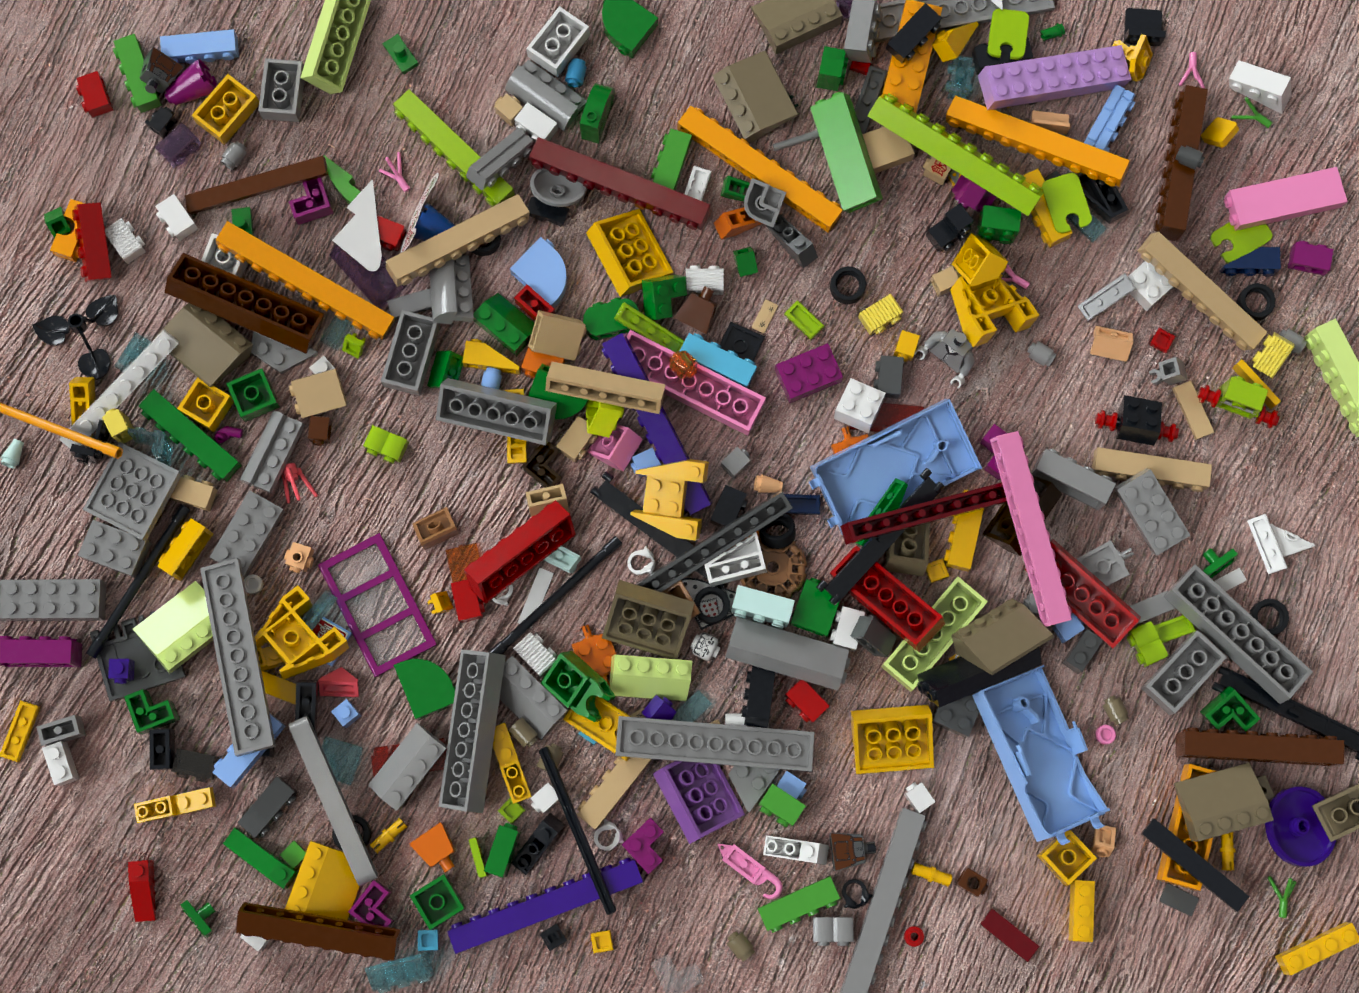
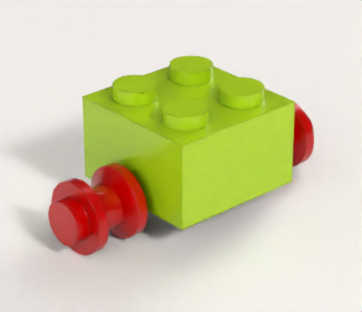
M1239 376L1231 377L1221 386V389L1215 392L1210 390L1209 385H1206L1204 388L1201 387L1197 398H1200L1199 403L1208 401L1213 408L1216 406L1248 419H1252L1255 416L1256 424L1261 422L1267 423V428L1270 429L1278 424L1280 418L1277 415L1278 411L1268 412L1266 411V406H1263L1268 390L1263 388L1261 384L1248 383Z

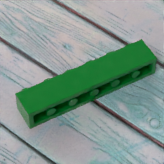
M154 389L139 404V407L143 410L141 414L149 421L151 418L157 422L155 426L163 433L165 430L171 434L169 438L177 445L179 443L185 446L183 450L191 457L193 455L199 458L197 462L205 469L207 467L213 470L211 474L217 480L223 479L228 482L242 466L234 457Z

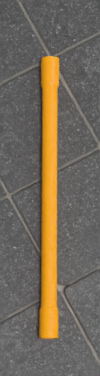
M0 403V413L96 449L116 459H119L123 454V449L118 446L99 441Z

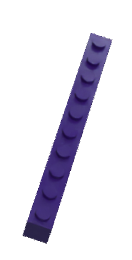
M621 333L602 343L604 347L602 352L606 359L610 358L613 364L610 367L614 374L649 381L625 333ZM663 406L661 407L660 414L636 410L639 415L637 420L641 427L645 426L648 432L646 437L650 444H654L656 448L654 452L659 461L667 464L690 459ZM687 481L684 511L686 513L689 512L691 515L711 505L712 501L702 483Z
M629 857L619 861L620 865L612 868V865L600 868L610 895L643 883L635 860L631 861ZM590 874L582 875L583 879L577 882L574 879L563 882L564 887L556 889V886L545 889L546 894L540 896L537 893L526 897L527 901L519 903L516 900L508 903V908L500 910V907L488 911L489 915L483 918L481 914L469 918L470 923L463 925L461 921L451 925L452 929L447 932L455 954L600 899Z

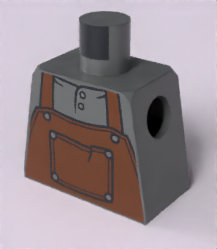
M152 47L145 56L139 78L146 83L145 89L147 92L153 94L157 90L163 93L184 66L155 47Z
M829 833L833 871L866 863L865 854L876 853L875 842L863 843L862 834Z

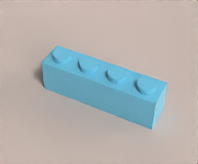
M696 333L694 335L688 334L679 351L680 355L746 388L750 385L757 371V366L752 360L747 358L743 360L738 357L737 353L731 350L725 351L721 349L719 344L715 342L709 343Z

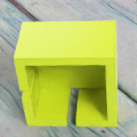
M588 400L585 405L587 433L609 438L612 431L616 430L618 419L623 416L624 407Z

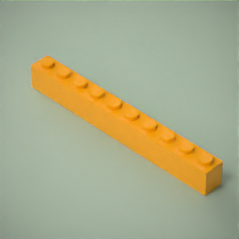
M956 95L946 113V122L952 127H960L968 133L982 135L987 140L998 141L1005 147H1014L1021 153H1030L1040 160L1046 159L1056 166L1067 167L1074 173L1086 174L1093 180H1102L1109 186L1120 187L1129 169L1130 160L999 111L987 110L983 105Z
M690 105L677 122V129L679 131L691 134L695 142L749 179H756L786 192L783 202L829 233L841 217L843 210L838 203L829 201L822 192L810 188L811 186L806 181H800L793 172L781 168L777 161L765 157L761 150L752 148L745 139L737 138L732 130L721 127L716 119L705 116L700 108H694Z
M228 221L215 240L216 245H218L217 248L222 252L234 254V258L242 263L246 261L251 264V268L259 273L263 271L268 274L271 280L284 283V286L290 291L294 292L296 290L302 293L301 296L308 301L314 300L319 303L318 306L323 310L335 312L334 315L343 321L345 319L352 322L351 325L359 330L363 328L374 339L380 338L383 340L394 322V316Z

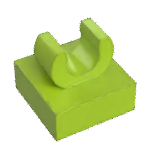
M348 333L344 338L342 351L359 359L362 355L366 338L360 340L356 338V333L352 335Z

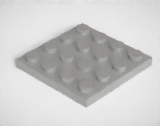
M119 442L118 447L123 449L122 456L119 459L111 457L83 510L143 541H147L183 473Z

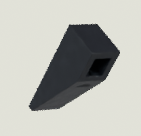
M549 813L518 852L511 864L527 875L565 827V824L552 813Z

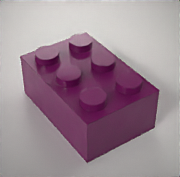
M828 343L775 365L776 375L789 404L837 385L843 379V375Z

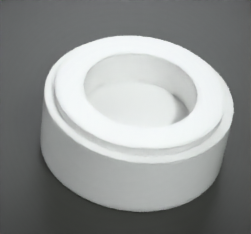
M251 574L244 579L245 589L249 594H258L263 589V580L259 576Z

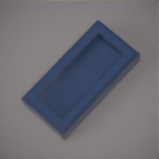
M784 494L792 506V509L785 514L820 515V495Z

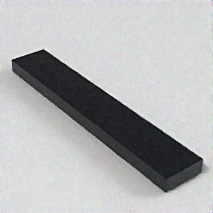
M1155 818L1142 831L1141 835L1235 912H1238L1250 897Z

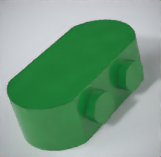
M621 297L614 298L609 303L603 304V302L593 304V307H589L583 317L587 335L598 341L617 336L621 333H629L630 329L614 320V317L622 303L625 302L639 311L637 305L632 300L622 299Z

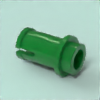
M1056 23L1053 27L1040 30L1043 42L1055 37L1061 38L1065 34L1063 24Z

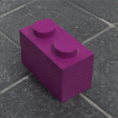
M1298 241L1291 247L1288 268L1325 276L1330 271L1334 249H1330L1326 245H1311L1307 241Z

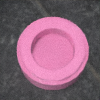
M1102 725L1097 728L1095 737L1100 744L1107 745L1115 740L1116 732L1110 725Z

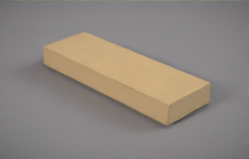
M1188 381L1172 388L1195 440L1213 434L1214 430L1202 404L1199 403L1200 399L1197 398L1192 382Z

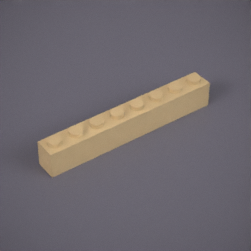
M519 194L386 260V270L397 287L407 285L412 279L418 276L423 277L434 268H441L447 261L451 259L456 260L463 253L474 251L483 243H490L498 235H505L512 228L525 225L529 220L530 212Z
M1160 232L1150 234L1137 250L1144 261L1151 263L1158 274L1164 275L1171 286L1178 288L1184 298L1192 301L1198 311L1205 313L1209 317L1211 323L1223 329L1224 335L1236 341V345L1240 349H1255L1267 334L1263 327Z

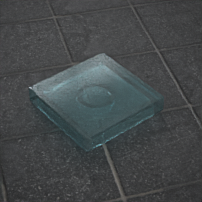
M326 590L302 620L310 628L314 629L338 598Z
M325 736L322 748L336 780L352 785L363 747Z

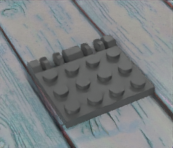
M144 615L138 617L140 623L146 619ZM135 617L121 622L124 636H122L117 623L113 630L116 639L110 640L109 636L103 649L97 656L110 702L122 699L124 696L141 689L149 690L186 677L183 664L171 674L167 672L134 632L133 628L138 625ZM99 630L90 632L92 642L99 635ZM109 659H131L135 661L134 681H127L126 684H116L114 680L109 679Z

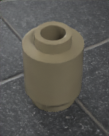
M1113 695L1104 700L1105 704L1102 706L1109 720L1115 726L1129 719L1127 716L1129 713L1120 697L1116 698Z
M735 931L727 937L729 941L726 944L742 962L755 953L753 950L754 946L742 931L740 933Z

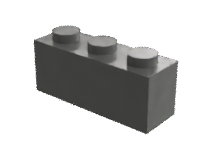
M276 777L237 823L254 838H263L270 831L271 828L269 826L272 822H277L284 814L282 812L286 806L290 807L297 799L295 795L298 792L281 777Z

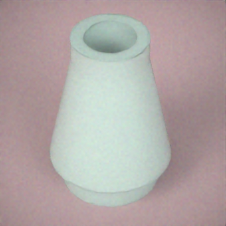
M13 439L10 446L1 456L2 460L0 463L8 468L15 469L20 463L24 443Z

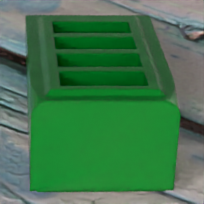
M727 176L724 179L720 196L744 202V189L749 187L750 182ZM737 186L740 187L739 193L736 192Z

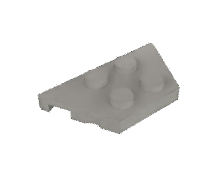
M253 331L251 354L281 374L318 354L311 347L307 354Z
M734 766L728 775L748 812L752 810L780 769Z

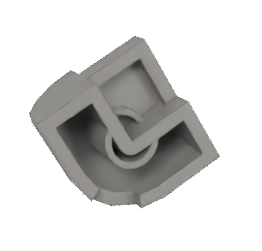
M752 178L744 198L745 211L755 221L773 228L786 192Z

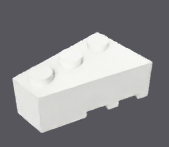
M1238 60L1229 77V88L1282 114L1291 98V77Z
M757 532L705 564L711 587L767 573Z

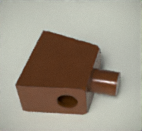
M704 286L701 294L692 292L674 318L704 334L709 333L717 308V303L710 300L715 290Z

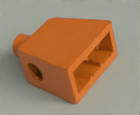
M442 822L409 843L431 868L439 864L446 873L455 867L449 856L456 851Z

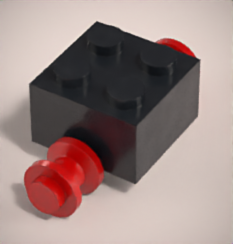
M1124 395L1119 406L1118 414L1114 412L1112 415H1106L1105 410H1101L1100 413L1096 414L1095 424L1098 425V429L1108 426L1110 431H1114L1117 426L1116 439L1152 446L1162 437L1168 438V442H1173L1174 439H1177L1179 428H1176L1175 423L1165 426L1164 422L1161 421L1162 402Z

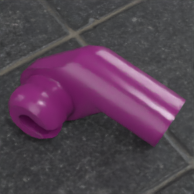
M225 426L216 432L214 440L217 443H223L231 437L242 438L243 429Z

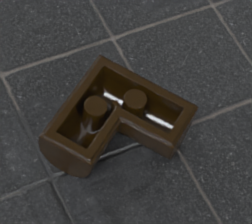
M550 442L546 445L541 444L527 459V463L521 466V469L544 488L559 485L562 477L548 465L560 453V450Z

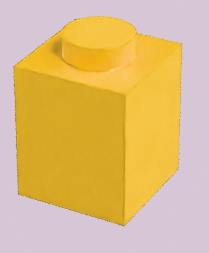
M902 330L893 356L903 357L904 362L911 361L920 335Z

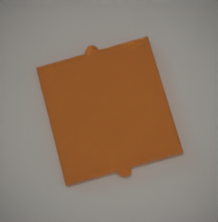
M477 543L465 546L459 545V547L445 550L453 583L467 580L464 569L471 562L480 558Z

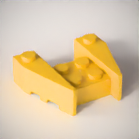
M1002 274L996 279L975 286L967 284L961 276L950 289L963 333L973 348L988 343L996 333L997 329L992 323V319L1005 316L1015 333L1030 328L1040 316L1026 296L1021 297L1016 292L1017 288L1014 285H1008L1001 278Z
M688 459L636 470L635 474L647 475L643 510H634L630 515L676 538L698 540L701 533L702 519L683 516L687 481L706 482L709 462Z
M298 585L281 598L274 612L272 611L263 628H260L255 636L257 648L268 643L286 664L279 670L283 680L334 661L349 649L347 640L336 627H333L321 638H318L300 618V616L312 608V603Z

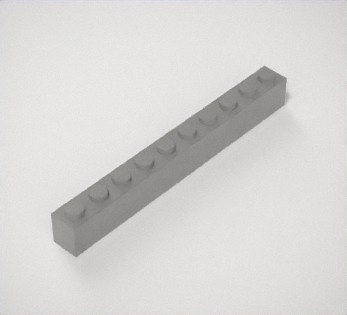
M905 808L900 810L840 993H869L870 984L874 985L877 973H874L876 965L880 966L883 958L881 950L883 946L886 947L890 936L887 934L888 929L893 927L896 916L893 913L895 907L899 908L902 897L899 895L901 889L906 888L908 882L906 874L908 869L911 870L915 859L912 856L914 850L918 851L921 840L918 838L920 832H924L927 821L924 820L925 815Z

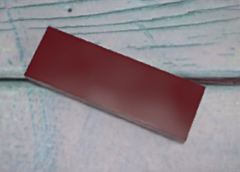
M992 908L980 922L982 927L1026 962L1031 959L1040 947Z

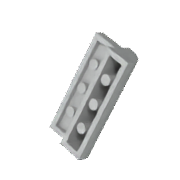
M530 60L514 70L505 87L508 93L515 96L524 104L530 103L557 122L558 127L563 131L575 121L576 115L585 107L587 102L585 98Z
M462 255L456 260L451 259L447 261L441 268H434L429 271L433 323L451 325L453 320L473 321L469 256Z
M273 411L240 481L273 493L305 424L287 417L283 413Z

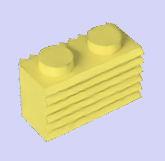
M889 294L861 311L858 318L869 335L874 333L878 335L886 329L885 326L888 324L894 325L901 320L903 311L892 294Z
M1275 332L1272 336L1268 335L1263 342L1264 348L1261 352L1257 351L1252 358L1254 361L1253 367L1271 378L1275 376L1294 348V343Z
M111 409L102 417L111 437L116 441L124 444L137 437L138 434L134 430L129 417L119 409Z

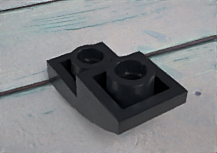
M531 197L527 206L530 212L529 216L539 221L545 219L560 227L564 225L569 210L567 207L547 205L536 197Z

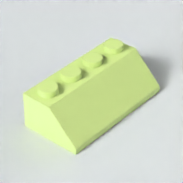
M615 654L611 657L609 687L615 696L653 699L657 695L661 699L665 696L668 700L687 701L691 682L692 661Z

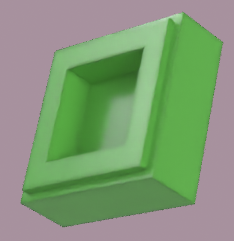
M293 841L280 856L295 869L303 861L306 851L296 841Z

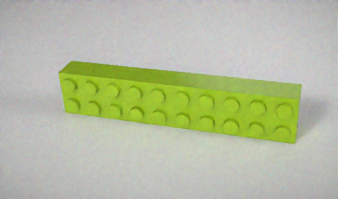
M888 93V95L883 94L878 97L867 115L868 117L1025 215H1030L1044 193L1041 191L1042 187L1034 182L1032 184L1026 182V177L1016 172L1014 174L1010 172V168L1001 162L997 164L993 161L994 158L985 152L981 154L977 151L978 148L969 142L965 144L957 134L947 133L944 126L939 123H931L928 116L923 113H915L912 106L906 103L904 105L899 103L896 96Z

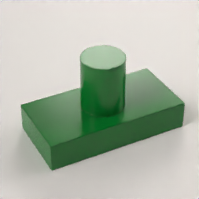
M399 34L382 43L403 75L419 65Z
M251 208L231 209L232 223L254 236Z
M1210 548L1203 554V557L1210 565L1202 571L1212 579L1234 563L1238 553L1231 549L1222 557H1219Z
M188 900L184 901L181 904V909L206 939L212 934V930L204 920L215 912L214 908L208 902L196 911Z

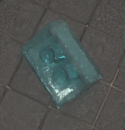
M429 952L365 968L372 991L378 990L379 993L391 991L390 987L398 985V989L410 986V982L415 980L418 981V984L430 981L429 977L434 975Z

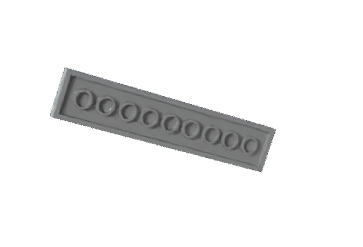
M906 0L880 4L883 17L882 21L878 23L880 34L879 39H876L875 43L891 40L897 34ZM915 0L943 7L941 12L942 19L940 21L941 27L937 31L957 28L976 21L978 24L991 22L993 11L1000 9L991 0ZM1002 0L1003 9L1023 11L1028 15L1053 11L1055 8L1053 0Z
M235 558L200 568L235 756L239 757L275 747L240 559Z
M618 716L615 756L812 772L814 732Z

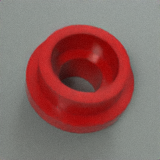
M909 927L904 933V940L909 946H919L924 940V933L918 927ZM912 933L918 935V938L914 941L911 939Z

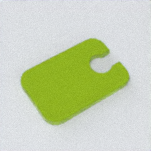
M996 9L993 11L987 48L990 56L1000 58V47L1008 44L1013 49L1010 53V59L1019 60L1024 57L1029 24V15L1026 12L1008 9Z
M1068 173L1046 180L1043 183L1042 191L1044 192L1043 194L1055 230L1058 233L1062 234L1071 231L1070 225L1066 222V217L1069 214L1078 216L1080 228L1086 227L1091 223L1092 216L1078 175Z
M1229 222L1214 231L1210 236V240L1214 247L1219 246L1223 240H1229L1232 243V250L1221 254L1224 261L1230 263L1268 243L1272 239V232L1266 224L1235 231L1234 225L1232 226Z

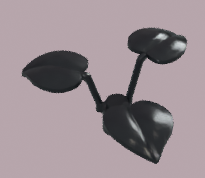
M115 295L105 296L90 303L86 308V316L84 317L75 313L70 315L67 322L61 316H50L33 324V329L44 343L52 346L62 344L66 339L65 334H69L71 329L74 333L80 334L89 353L83 354L79 358L78 368L87 377H94L97 380L101 379L110 368V357L103 349L92 351L83 332L87 329L86 322H96L99 326H108L117 319L118 306Z

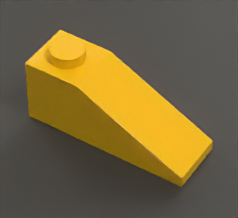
M977 21L948 31L943 30L936 35L932 46L942 62L958 58L979 25Z
M471 339V341H466L462 361L464 367L482 370L491 367L499 369L504 373L520 375L521 370L517 364L487 344L482 343L481 340Z
M75 377L69 382L72 425L95 402L94 377Z

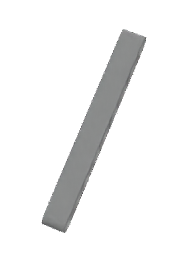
M305 716L289 723L291 734L357 884L362 886L377 879L378 874L309 717Z

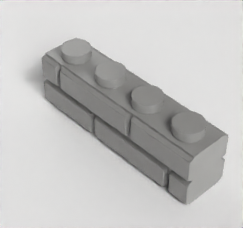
M517 128L473 163L467 171V178L472 183H475L480 190H484L487 186L491 188L496 183L498 177L503 178L508 173L509 168L517 167L523 157H529L534 140L525 135L520 128Z

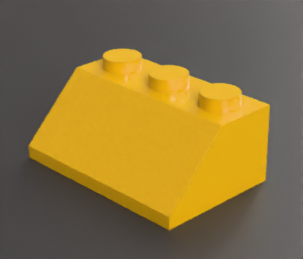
M971 233L951 265L971 286H975L998 278L1005 271L1008 261L989 241Z
M192 518L186 521L181 527L179 536L171 541L167 553H163L159 558L158 567L181 581L214 533Z

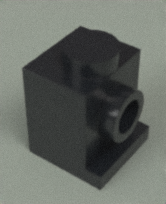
M160 107L158 111L153 113L150 121H145V124L150 130L165 138L177 120L174 117L175 113L171 109Z

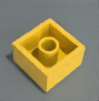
M197 377L177 409L183 415L215 432L233 405L234 400L230 395L217 387L212 386L210 388Z
M1071 830L1065 832V837L1071 842L1061 845L1057 838H1055L1037 855L1061 883L1069 886L1097 859Z

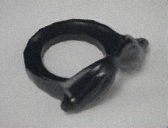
M856 879L848 880L843 885L841 891L845 900L844 908L857 909L866 905L873 896L868 893L865 884ZM857 883L861 886L862 897L860 904H857L846 894L848 885Z

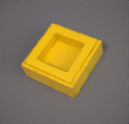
M943 558L928 563L926 573L930 583L949 577Z
M610 930L591 933L594 953L613 950Z

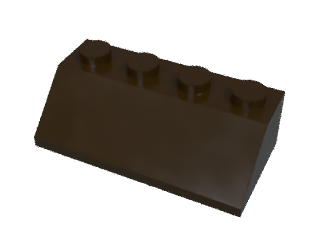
M1033 475L1035 492L1039 495V506L1046 520L1062 496V493L1052 482ZM1007 502L1002 504L983 532V535L1006 551L1021 557V548Z

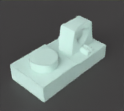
M561 546L546 557L544 561L573 574L577 569L578 563L581 561V556Z

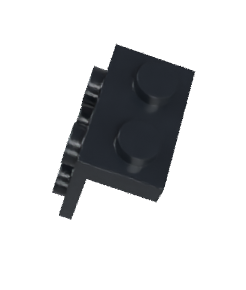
M1127 8L1125 11L1124 44L1137 45L1142 34L1147 36L1150 46H1161L1166 38V31L1162 30V11Z
M99 420L94 439L102 442L108 441L110 433L104 421ZM72 444L70 448L74 458L82 464H88V462L98 464L99 459L102 460L104 456L101 451L76 444Z

